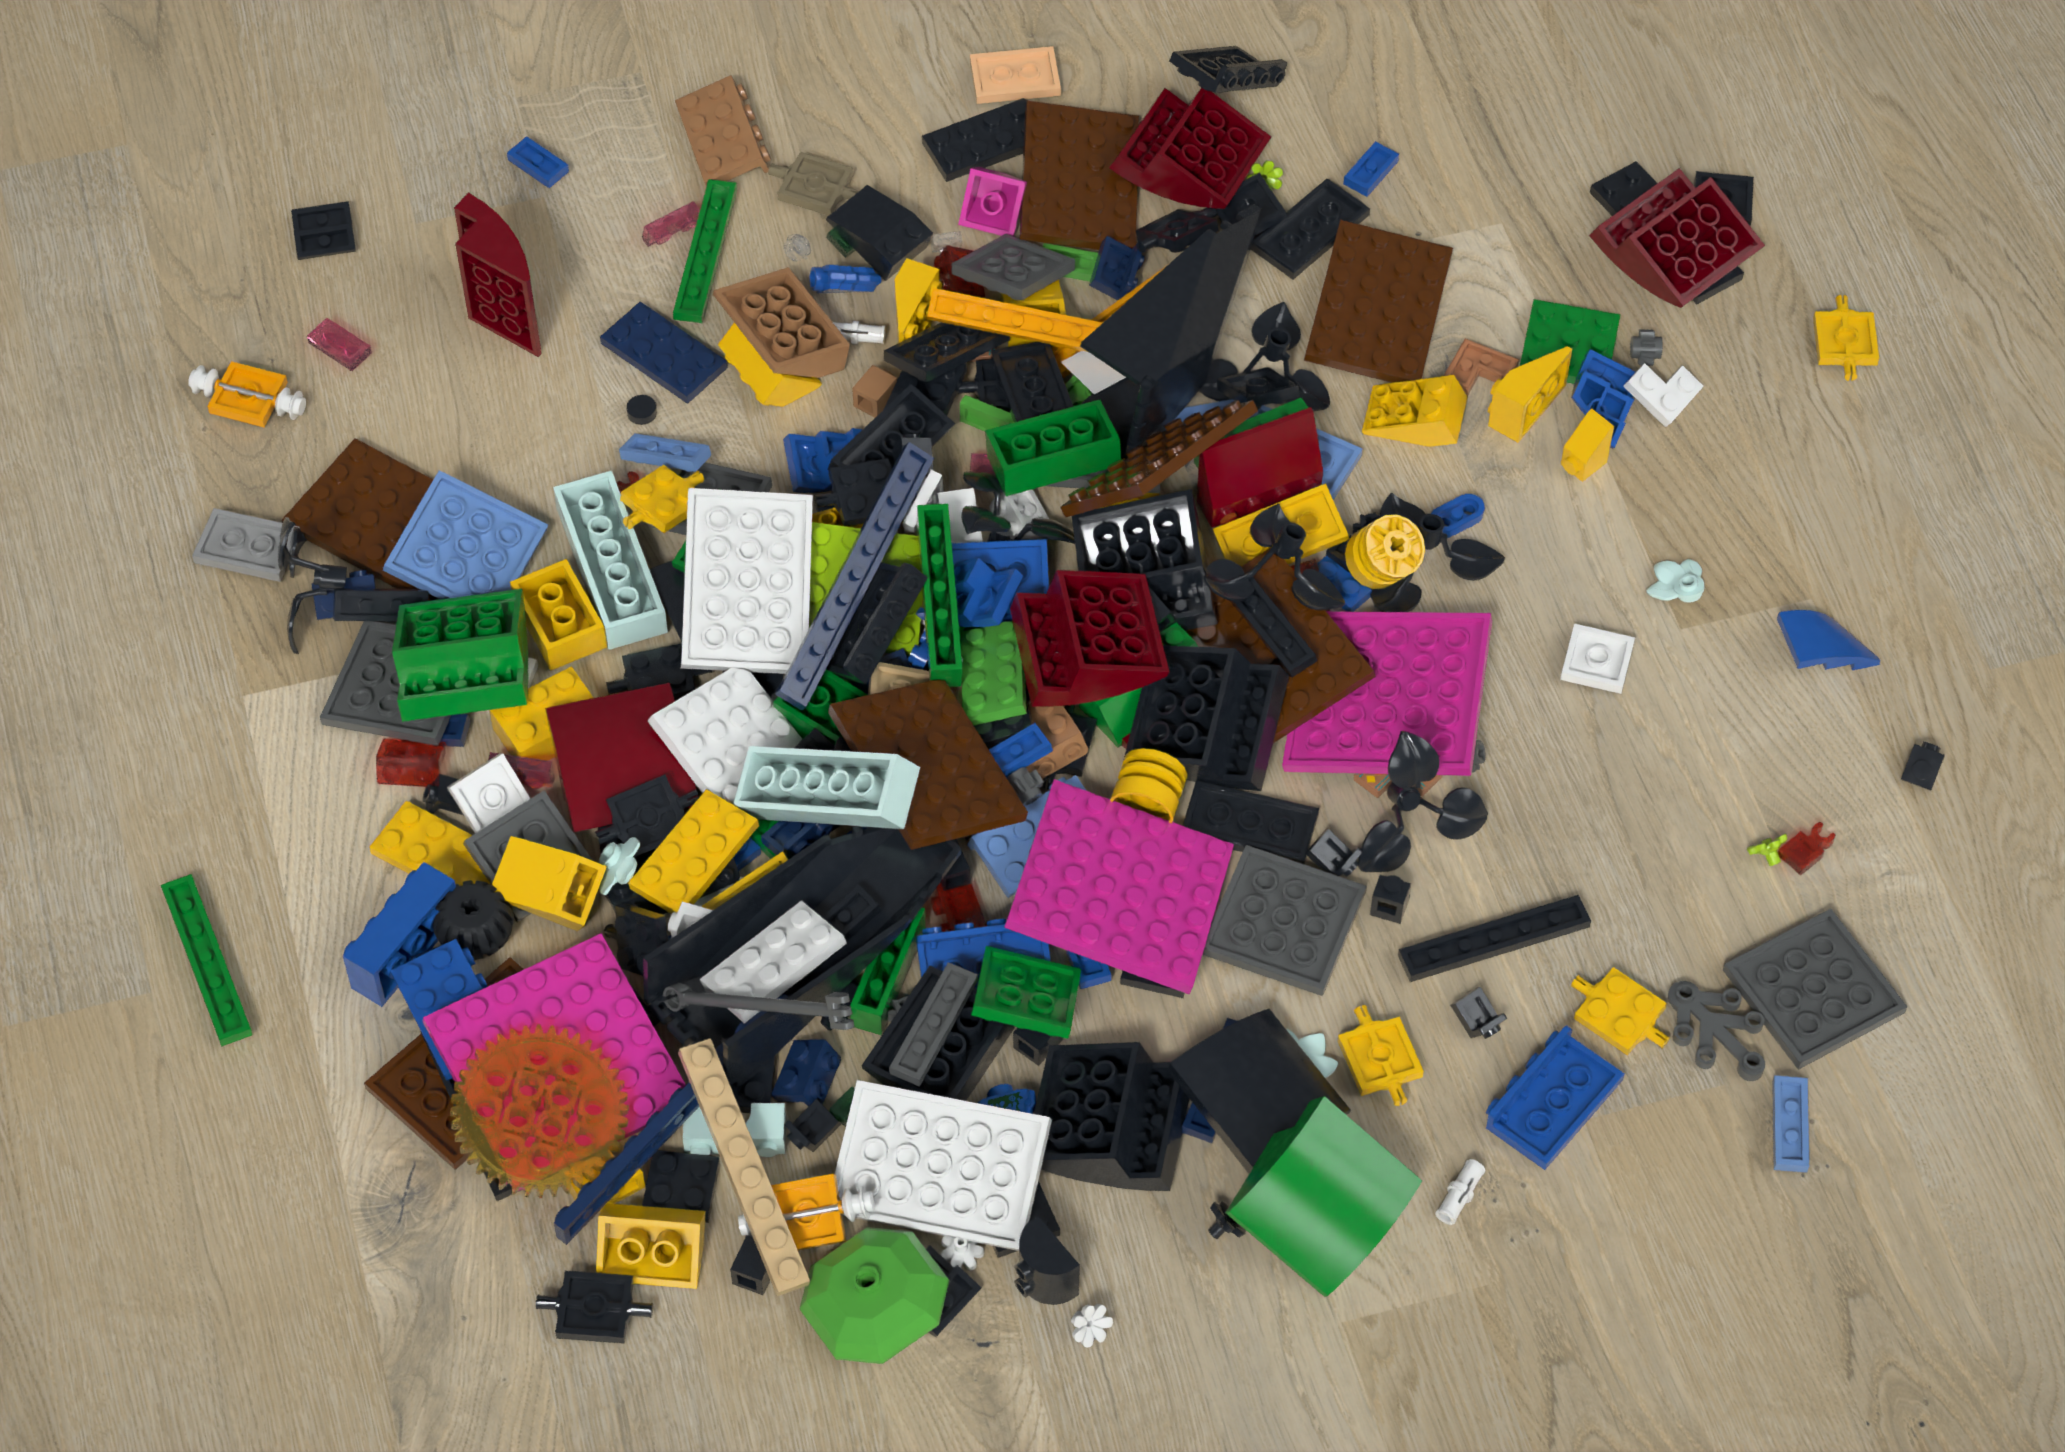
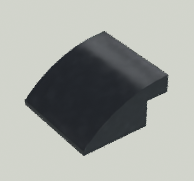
M1192 489L1094 509L1072 516L1078 571L1145 574L1148 586L1175 617L1176 620L1171 625L1177 622L1186 631L1218 624L1213 591H1211L1203 579L1208 563Z
M1163 645L1169 674L1156 682L1142 687L1125 755L1131 750L1141 748L1154 749L1167 753L1177 759L1186 769L1188 774L1186 780L1193 782L1199 780L1234 789L1262 791L1289 674L1280 665L1251 664L1235 648Z
M1270 1009L1257 1012L1227 1026L1198 1043L1169 1064L1168 1072L1248 1173L1251 1172L1273 1134L1295 1127L1311 1100L1325 1096L1346 1115L1351 1112V1109Z
M1140 1042L1049 1045L1034 1110L1035 1115L1046 1116L1052 1119L1041 1170L1078 1181L1122 1189L1170 1191L1183 1131L1182 1125L1189 1102V1097L1168 1072L1170 1062H1153Z

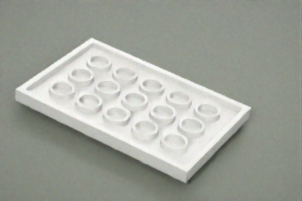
M688 488L681 652L682 669L727 671L730 668H736L750 672L786 674L809 630L813 495Z
M857 1080L835 1171L840 1200H842L845 1189L848 1188L852 1194L859 1193L860 1186H864L866 1192H872L875 1210L870 1212L869 1219H866L862 1213L856 1214L855 1218L952 1238L957 1237L971 1242L1019 1251V1239L1023 1228L1030 1219L1052 1119L1046 1116Z

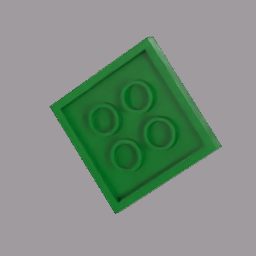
M1533 299L1520 366L1568 346L1572 348L1567 383L1574 384L1582 361L1589 349L1612 360L1621 314Z
M986 946L971 1015L988 1021L993 1020L1013 1025L1017 1028H1025L1046 1033L1050 1036L1068 1039L1072 1027L1081 969Z

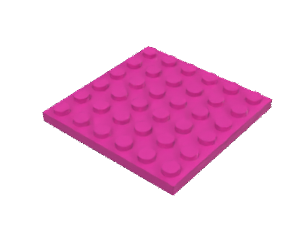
M1326 611L1371 666L1376 677L1287 734L1282 762L1284 772L1388 774V762L1398 742L1400 732L1407 731L1420 736L1435 749L1439 757L1437 775L1471 776L1493 621L1491 613Z
M1054 779L1004 928L1190 995L1234 844L1174 822L1169 823L1168 820L1116 801L1111 802L1108 798Z
M602 933L423 1017V1023L515 1193L642 1131L646 1127V1123L651 1115L656 1111L661 1112L668 1104L671 1095L678 1088L683 1089L686 1086Z

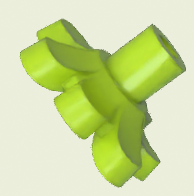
M1267 160L1262 166L1254 163L1251 166L1254 173L1248 175L1246 179L1260 173L1270 189L1272 187L1279 189L1282 186V182L1277 178L1283 175V171L1280 167L1273 168L1274 163Z
M1782 834L1773 841L1771 838L1761 841V844L1749 846L1747 851L1750 855H1765L1769 866L1776 865L1781 862L1777 850L1781 844L1788 840L1787 834Z

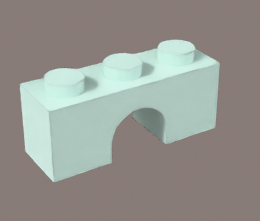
M751 1103V1114L746 1122V1126L758 1155L762 1157L785 1154V1103ZM699 1107L683 1123L684 1152L704 1156L719 1154Z

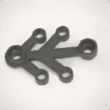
M1688 981L1674 983L1668 992L1669 1003L1677 1011V1022L1672 1036L1673 1041L1679 1046H1687L1691 1043L1694 1035L1692 1027L1689 1026L1691 1012L1700 1021L1699 1049L1695 1056V1063L1699 1068L1710 1069L1715 1063L1716 1053L1712 1049L1714 1036L1739 1061L1737 1072L1741 1078L1746 1081L1760 1079L1765 1069L1764 1058L1757 1052H1749L1726 1028L1746 1030L1748 1033L1757 1034L1764 1025L1763 1015L1757 1011L1748 1012L1746 1016L1711 1013L1703 1005L1722 1006L1727 1011L1737 1010L1742 1000L1741 993L1732 988L1725 990L1723 994L1703 992L1695 984ZM1680 993H1686L1690 997H1682ZM1733 997L1737 1002L1731 1003L1726 998ZM1749 1020H1756L1759 1025H1752L1749 1023ZM1685 1032L1689 1037L1682 1038L1678 1033ZM1707 1055L1711 1060L1705 1061L1700 1056ZM1747 1061H1753L1758 1065L1751 1066Z

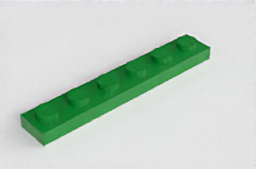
M708 179L673 310L674 320L703 323L737 193V183Z
M192 874L162 884L161 888L221 1047L252 1036V1030Z

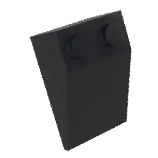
M866 185L826 218V221L885 281L900 270L906 258L913 260L924 251L933 235V232L912 211L869 185Z

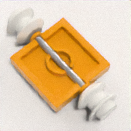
M231 361L222 379H219L218 372L214 368L206 373L203 365L198 366L196 370H192L189 376V386L193 394H198L201 390H204L205 397L209 398L212 396L207 406L210 414L264 428L274 408H276L278 416L282 417L288 412L290 419L295 420L298 415L301 416L306 407V399L303 398L301 391H296L294 395H291L290 389L286 387L288 383L287 377L283 374Z
M835 1174L771 1185L797 1250L846 1242L842 1214H845L851 1222H854L856 1214L862 1213L866 1219H869L870 1212L875 1210L872 1192H866L864 1186H860L859 1193L852 1194L848 1188L845 1189L842 1200H840ZM744 1214L738 1216L741 1235L753 1237Z

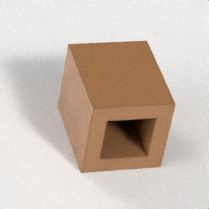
M872 365L852 388L853 406L875 418L884 410L897 382V377L888 370H882Z

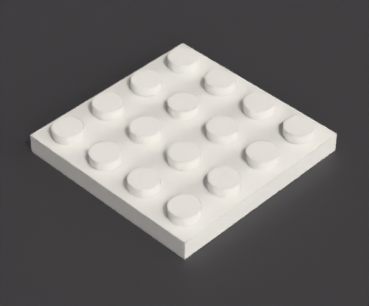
M730 668L656 712L648 719L649 724L700 791L704 793L707 789L731 804L735 800L749 746L794 748L802 740L786 717L773 707V700L753 674L744 669Z

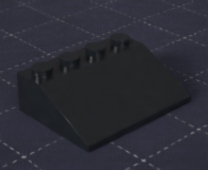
M930 965L863 1062L862 1069L885 1086L967 1101L1015 1028L1013 1025L993 1020L988 1021L971 1015L976 988L970 994L921 1085L917 1086L890 1074V1065L943 972Z

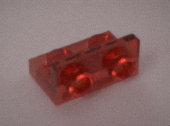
M946 245L941 254L936 256L933 267L939 269V282H942L941 290L985 298L984 286L974 282H967L963 278L952 274V263L972 253L973 250Z
M383 738L376 754L377 783L383 785L426 787L440 774V767L446 754V742H440L437 746L409 740Z
M941 883L937 886L935 897H931V905L935 916L941 915L943 923L940 924L942 932L955 931V925L974 923V928L987 926L972 884L946 891L943 890Z

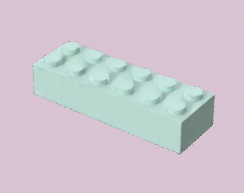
M612 471L553 487L556 509L590 601L604 625L608 649H614L668 633L666 613L634 528L628 529V526L625 527L623 524V518L628 516L625 504L620 501L621 494Z
M749 746L733 805L756 819L904 829L920 767L898 754Z

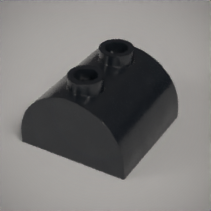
M1036 1216L1026 1224L1020 1235L1019 1263L1014 1266L1019 1278L1014 1283L1018 1291L1025 1298L1030 1296L1032 1299L1048 1305L1063 1304L1079 1295L1080 1264L1041 1218Z

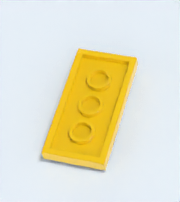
M1326 483L1213 529L1224 559L1231 560L1240 566H1243L1271 548L1260 546L1253 540L1250 534V526L1261 512L1277 504H1280L1284 515L1290 522L1300 525L1306 532V537L1300 546V549L1304 552L1301 559L1349 540L1348 532ZM1291 557L1290 559L1284 560L1288 564H1291L1295 562V557Z
M706 789L628 882L629 888L670 914L678 912L682 901L694 905L759 827L758 819Z
M408 801L404 802L369 847L372 855L408 874L413 870H417L425 862L454 879L455 884L459 886L463 885V881L472 880L473 884L476 881L490 884L463 845L464 840L472 835Z

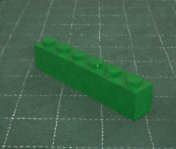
M948 504L917 505L921 573L928 577L922 587L929 680H945L949 687L962 686V658Z

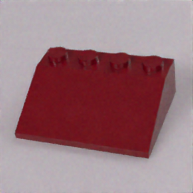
M1312 408L1301 410L1218 440L1199 454L1197 503L1212 528L1224 525L1322 485L1323 466Z

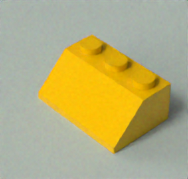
M735 323L732 324L718 343V346L725 353V359L735 366L740 373L741 380L752 388L755 392V398L765 406L784 407L815 391L822 385L817 377L773 373Z
M606 1203L598 1216L596 1273L632 1275L633 1284L697 1289L704 1247L706 1211Z

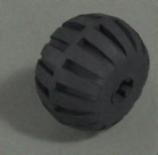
M472 880L463 881L462 886L456 884L455 889L452 892H448L437 904L436 910L440 912L435 916L432 924L434 934L441 945L457 939L461 949L468 947L474 960L483 959L484 954L491 956L505 945L511 935L514 923L511 904L505 901L500 892H495L497 888L487 882L476 881L473 884Z

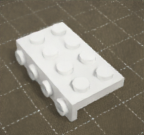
M801 900L703 976L700 981L706 993L776 999L847 943L843 934ZM727 1008L743 1023H746L760 1012Z

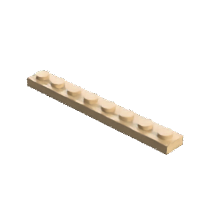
M711 1038L680 1048L678 1055L776 1295L780 1296L808 1286L810 1279Z

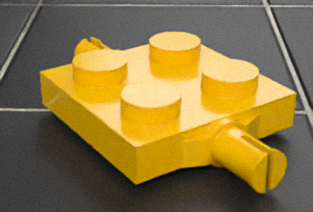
M1838 295L1835 298L1836 310L1830 312L1815 311L1813 324L1818 365L1844 366L1845 380L1849 381L1851 377V381L1857 379V365H1878L1879 351L1874 312L1851 310L1848 307L1847 295H1843V299L1842 295Z
M662 465L621 492L620 501L633 511L632 514L623 518L624 526L632 529L642 521L666 533L687 519L688 488H695V486L704 482L703 474H699V471H696L689 477L682 478L667 466Z
M1615 967L1608 972L1602 981L1595 985H1592L1580 977V975L1576 976V979L1573 980L1571 987L1586 996L1585 1002L1575 1012L1574 1019L1627 1056L1638 1043L1646 1038L1660 1046L1661 1049L1667 1045L1670 1037L1655 1028L1656 1020L1666 1009L1667 1003Z
M1362 1005L1361 1008L1358 1006L1354 1009V1013L1360 1026L1352 1031L1339 1034L1337 1042L1361 1096L1380 1090H1389L1394 1105L1400 1106V1103L1404 1105L1408 1099L1401 1085L1423 1078L1424 1071L1400 1016L1386 1021H1372L1367 1006Z

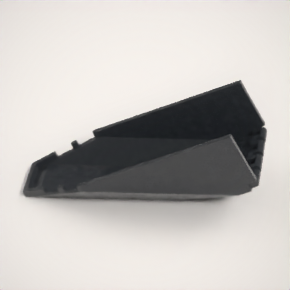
M1255 204L1237 213L1235 218L1238 220L1237 223L1232 225L1226 220L1221 222L1220 228L1223 230L1219 233L1208 229L1081 342L1080 347L1126 377L1096 394L1092 393L1081 403L1085 404L1101 400L1120 438L1121 459H1127L1126 453L1140 445L1145 446L1147 444L1146 438L1160 431L1164 432L1166 430L1164 426L1180 414L1206 383L1252 247L1261 208Z
M861 826L852 827V833L834 839H830L829 835L823 836L643 957L644 1001L650 1004L648 1009L663 1025L669 1023L667 1029L684 1047L710 1038L715 1050L723 1043V1070L730 1086L734 1084L738 1088L758 1073L815 1016L766 1012L735 1034L737 1027L742 1021L729 1009L689 1005L679 1011H672L666 1006L664 1000L677 996V994H670L665 997L663 996L665 988L678 982L689 985L693 992L706 993L700 981L703 976L801 900L822 917L859 884L880 905L882 911L846 942V945L831 955L788 993V998L785 999L826 1003L825 996L833 992L840 993L909 926L961 855V848L953 840L911 850L899 829L869 827L862 829Z

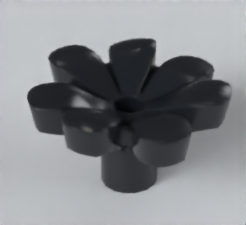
M1223 1201L1220 1204L1214 1202L1211 1205L1210 1209L1216 1216L1217 1222L1208 1231L1215 1239H1218L1225 1232H1231L1240 1238L1246 1234V1230L1225 1213L1229 1206Z

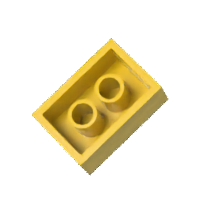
M567 559L510 581L511 590H523L526 627L550 671L607 648L604 625Z
M571 666L528 688L527 705L489 710L492 727L521 771L525 773L555 757L545 708L592 699L594 697Z

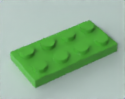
M1013 620L1002 622L996 626L975 628L961 632V656L963 658L962 708L973 726L1027 714L1026 679Z

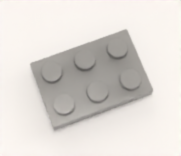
M213 508L192 555L193 561L196 564L281 582L289 564V561L284 560V570L279 569L278 546L283 523ZM293 528L288 536L287 549L289 553L291 550L290 544Z

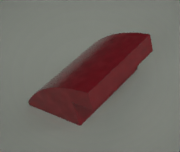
M1164 88L1109 169L1140 188L1163 198L1197 207L1225 209L1247 176L1251 166L1256 162L1271 139V136L1211 91L1201 88L1189 104H1186Z
M1680 168L1603 222L1589 235L1601 251L1628 277L1658 298L1679 308L1685 306L1765 246L1711 177L1695 188Z
M468 192L454 207L459 240L455 243L468 319L539 357L542 354L530 273L519 240L501 216L485 202Z
M1057 570L1046 594L1016 593L1010 611L1032 707L1065 706L1098 701L1142 688L1168 676L1169 668L1145 574Z
M670 683L545 708L564 801L567 802L573 832L612 825V815L605 801L606 799L663 775H666L671 789L678 797L696 789L694 781L648 722V719L653 714L675 702ZM696 795V796H694V797H692V798L687 799V801L698 797V795Z

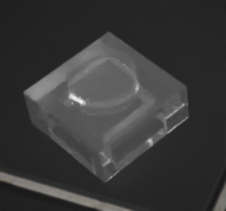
M961 231L932 235L930 241L932 253L939 252L942 256L957 253V249H961L963 243Z

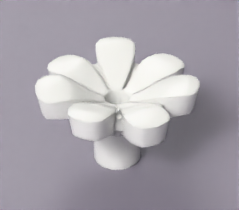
M944 1236L941 1244L946 1249L940 1255L948 1262L951 1260L953 1267L958 1265L962 1268V1264H964L967 1270L972 1271L977 1267L974 1257L982 1258L984 1256L983 1247L976 1245V1242Z
M1085 1305L1082 1311H1077L1071 1319V1323L1076 1327L1072 1336L1076 1342H1081L1084 1347H1091L1094 1338L1102 1343L1107 1336L1103 1328H1110L1113 1324L1111 1317L1104 1316L1106 1313L1104 1305Z

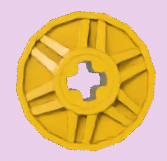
M1385 515L1353 534L1347 543L1345 551L1346 565L1352 577L1361 585L1371 589H1384L1412 574L1422 564L1425 554L1424 538L1418 527L1409 519L1400 515Z
M1144 748L1131 750L1124 757L1118 781L1115 784L1110 801L1119 802L1172 823L1178 807V799L1181 797L1188 774L1185 767L1167 753Z

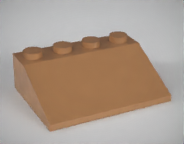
M789 267L713 290V296L773 373L820 378L844 370L850 344Z

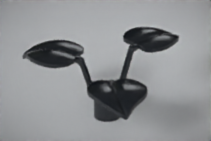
M1285 302L1276 304L1264 311L1255 320L1251 330L1254 341L1263 347L1259 349L1258 354L1242 373L1251 371L1262 356H1265L1271 362L1282 360L1285 378L1299 386V397L1288 399L1285 404L1302 398L1307 407H1311L1313 411L1327 409L1330 406L1328 391L1323 382L1314 373L1305 369H1299L1293 376L1290 374V355L1287 353V350L1297 346L1301 333ZM1214 359L1207 381L1199 392L1215 401L1231 400L1217 390V379L1238 374L1237 368L1231 362L1224 359Z
M964 472L963 479L969 486L981 491L993 492L995 496L993 513L977 506H965L963 508L961 518L967 534L991 531L987 542L1020 541L1027 532L1031 531L1033 534L1043 538L1075 544L1074 532L1061 522L1046 518H1033L1031 524H1026L1015 539L1012 540L1011 533L1009 532L1011 528L1010 522L999 516L1001 493L1004 492L996 474Z
M1393 493L1388 495L1381 507L1380 517L1400 515L1414 523L1424 538L1426 550H1432L1442 543L1445 555L1452 558L1450 569L1460 578L1472 581L1483 579L1499 568L1505 561V557L1493 548L1471 539L1455 540L1450 550L1447 543L1448 535L1442 533L1444 527L1442 518L1435 514H1426L1419 507L1400 499ZM1414 572L1406 576L1405 579H1401L1384 589H1371L1370 597L1374 607L1381 612H1409L1419 604L1422 593L1417 585L1409 583Z
M1280 504L1261 512L1250 526V534L1253 540L1258 545L1271 547V549L1249 573L1245 574L1242 567L1231 560L1218 559L1208 565L1203 578L1206 585L1216 595L1230 601L1246 600L1252 596L1255 590L1249 579L1275 553L1282 559L1295 557L1294 576L1297 580L1293 582L1291 590L1295 598L1302 605L1314 610H1330L1341 608L1345 605L1340 592L1322 573L1313 569H1306L1303 573L1300 572L1301 557L1304 553L1300 546L1306 537V532L1300 525L1292 523L1286 518Z
M285 517L280 531L278 546L279 569L284 570V560L289 561L291 578H294L295 565L315 570L313 585H319V589L296 594L291 603L287 619V635L291 650L294 654H299L293 638V624L302 600L311 596L327 595V590H334V588H345L347 567L319 565L300 559L298 554L307 538L298 527H294L296 524L290 521L289 517ZM293 528L290 544L291 550L289 553L287 549L288 536Z
M1401 731L1388 762V775L1392 783L1387 789V796L1394 803L1392 810L1395 812L1398 826L1396 827L1389 820H1384L1371 828L1364 839L1361 847L1363 852L1358 859V868L1362 872L1393 871L1402 866L1410 854L1411 843L1406 835L1401 834L1404 830L1401 810L1411 811L1420 804L1435 813L1441 814L1436 823L1437 830L1443 836L1456 840L1475 834L1487 820L1488 812L1483 800L1471 789L1457 788L1449 792L1443 800V808H1439L1420 797V793L1416 788H1420L1421 782L1430 781L1437 775L1439 757L1435 749L1416 734Z

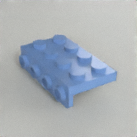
M1076 775L1068 780L1065 777L1058 779V781L1086 791ZM1050 790L1033 803L1024 806L1028 811L1026 821L972 834L967 844L970 850H976L1007 898L1016 893Z

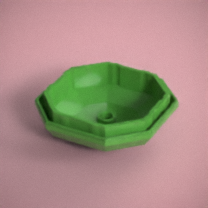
M866 1227L810 1266L808 1273L810 1283L808 1286H805L799 1309L836 1360L883 1364L939 1325L949 1279L912 1231ZM874 1282L871 1286L864 1287L866 1283Z

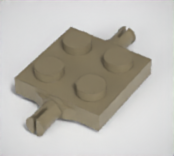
M803 152L799 153L795 162L788 168L772 163L768 170V175L783 179V183L777 192L778 200L828 216L833 213L837 204L843 198L850 199L859 192V190L848 187L853 177L852 167Z

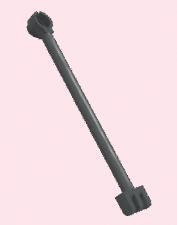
M678 982L668 986L663 992L665 997L670 994H677V996L664 1000L666 1006L672 1011H679L689 1005L823 1016L829 1017L831 1029L849 1030L855 1027L853 1019L843 1018L852 1015L851 1006L841 1005L850 1001L848 993L833 992L825 996L826 1003L693 992L689 985Z

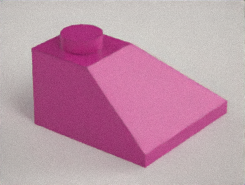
M982 167L971 168L958 225L1000 236L1008 234L1015 237L1027 182L1006 173Z

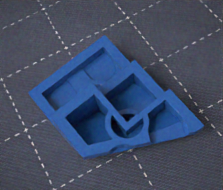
M1589 349L1577 374L1571 398L1584 415L1593 409L1614 426L1610 448L1613 449L1626 424L1624 421L1634 401L1633 395L1623 385L1632 377L1635 371Z
M852 428L846 434L820 431L815 437L788 434L783 439L793 492L815 493L832 491L828 475L829 471L827 470L830 461L863 429Z
M979 557L957 562L954 566L959 626L989 627L1000 625L1023 575L1016 568L994 572ZM920 607L916 615L925 620L924 608Z
M1790 610L1778 613L1777 621L1797 669L1823 664L1825 670L1850 665L1853 671L1880 665L1881 660L1832 617L1811 610Z

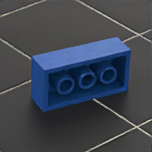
M425 862L417 870L409 873L401 889L387 899L382 911L376 917H372L356 941H351L345 948L343 960L351 989L383 1007L398 989L390 970L409 962L411 956L432 949L438 942L432 925L435 916L440 912L436 910V906L448 892H452L455 889L454 879Z

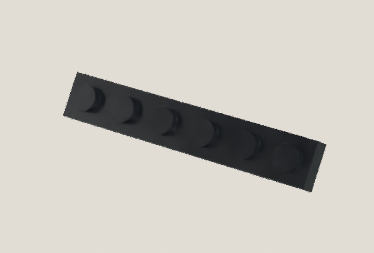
M1579 895L1399 949L1398 957L1409 982H1413L1590 928L1591 919Z

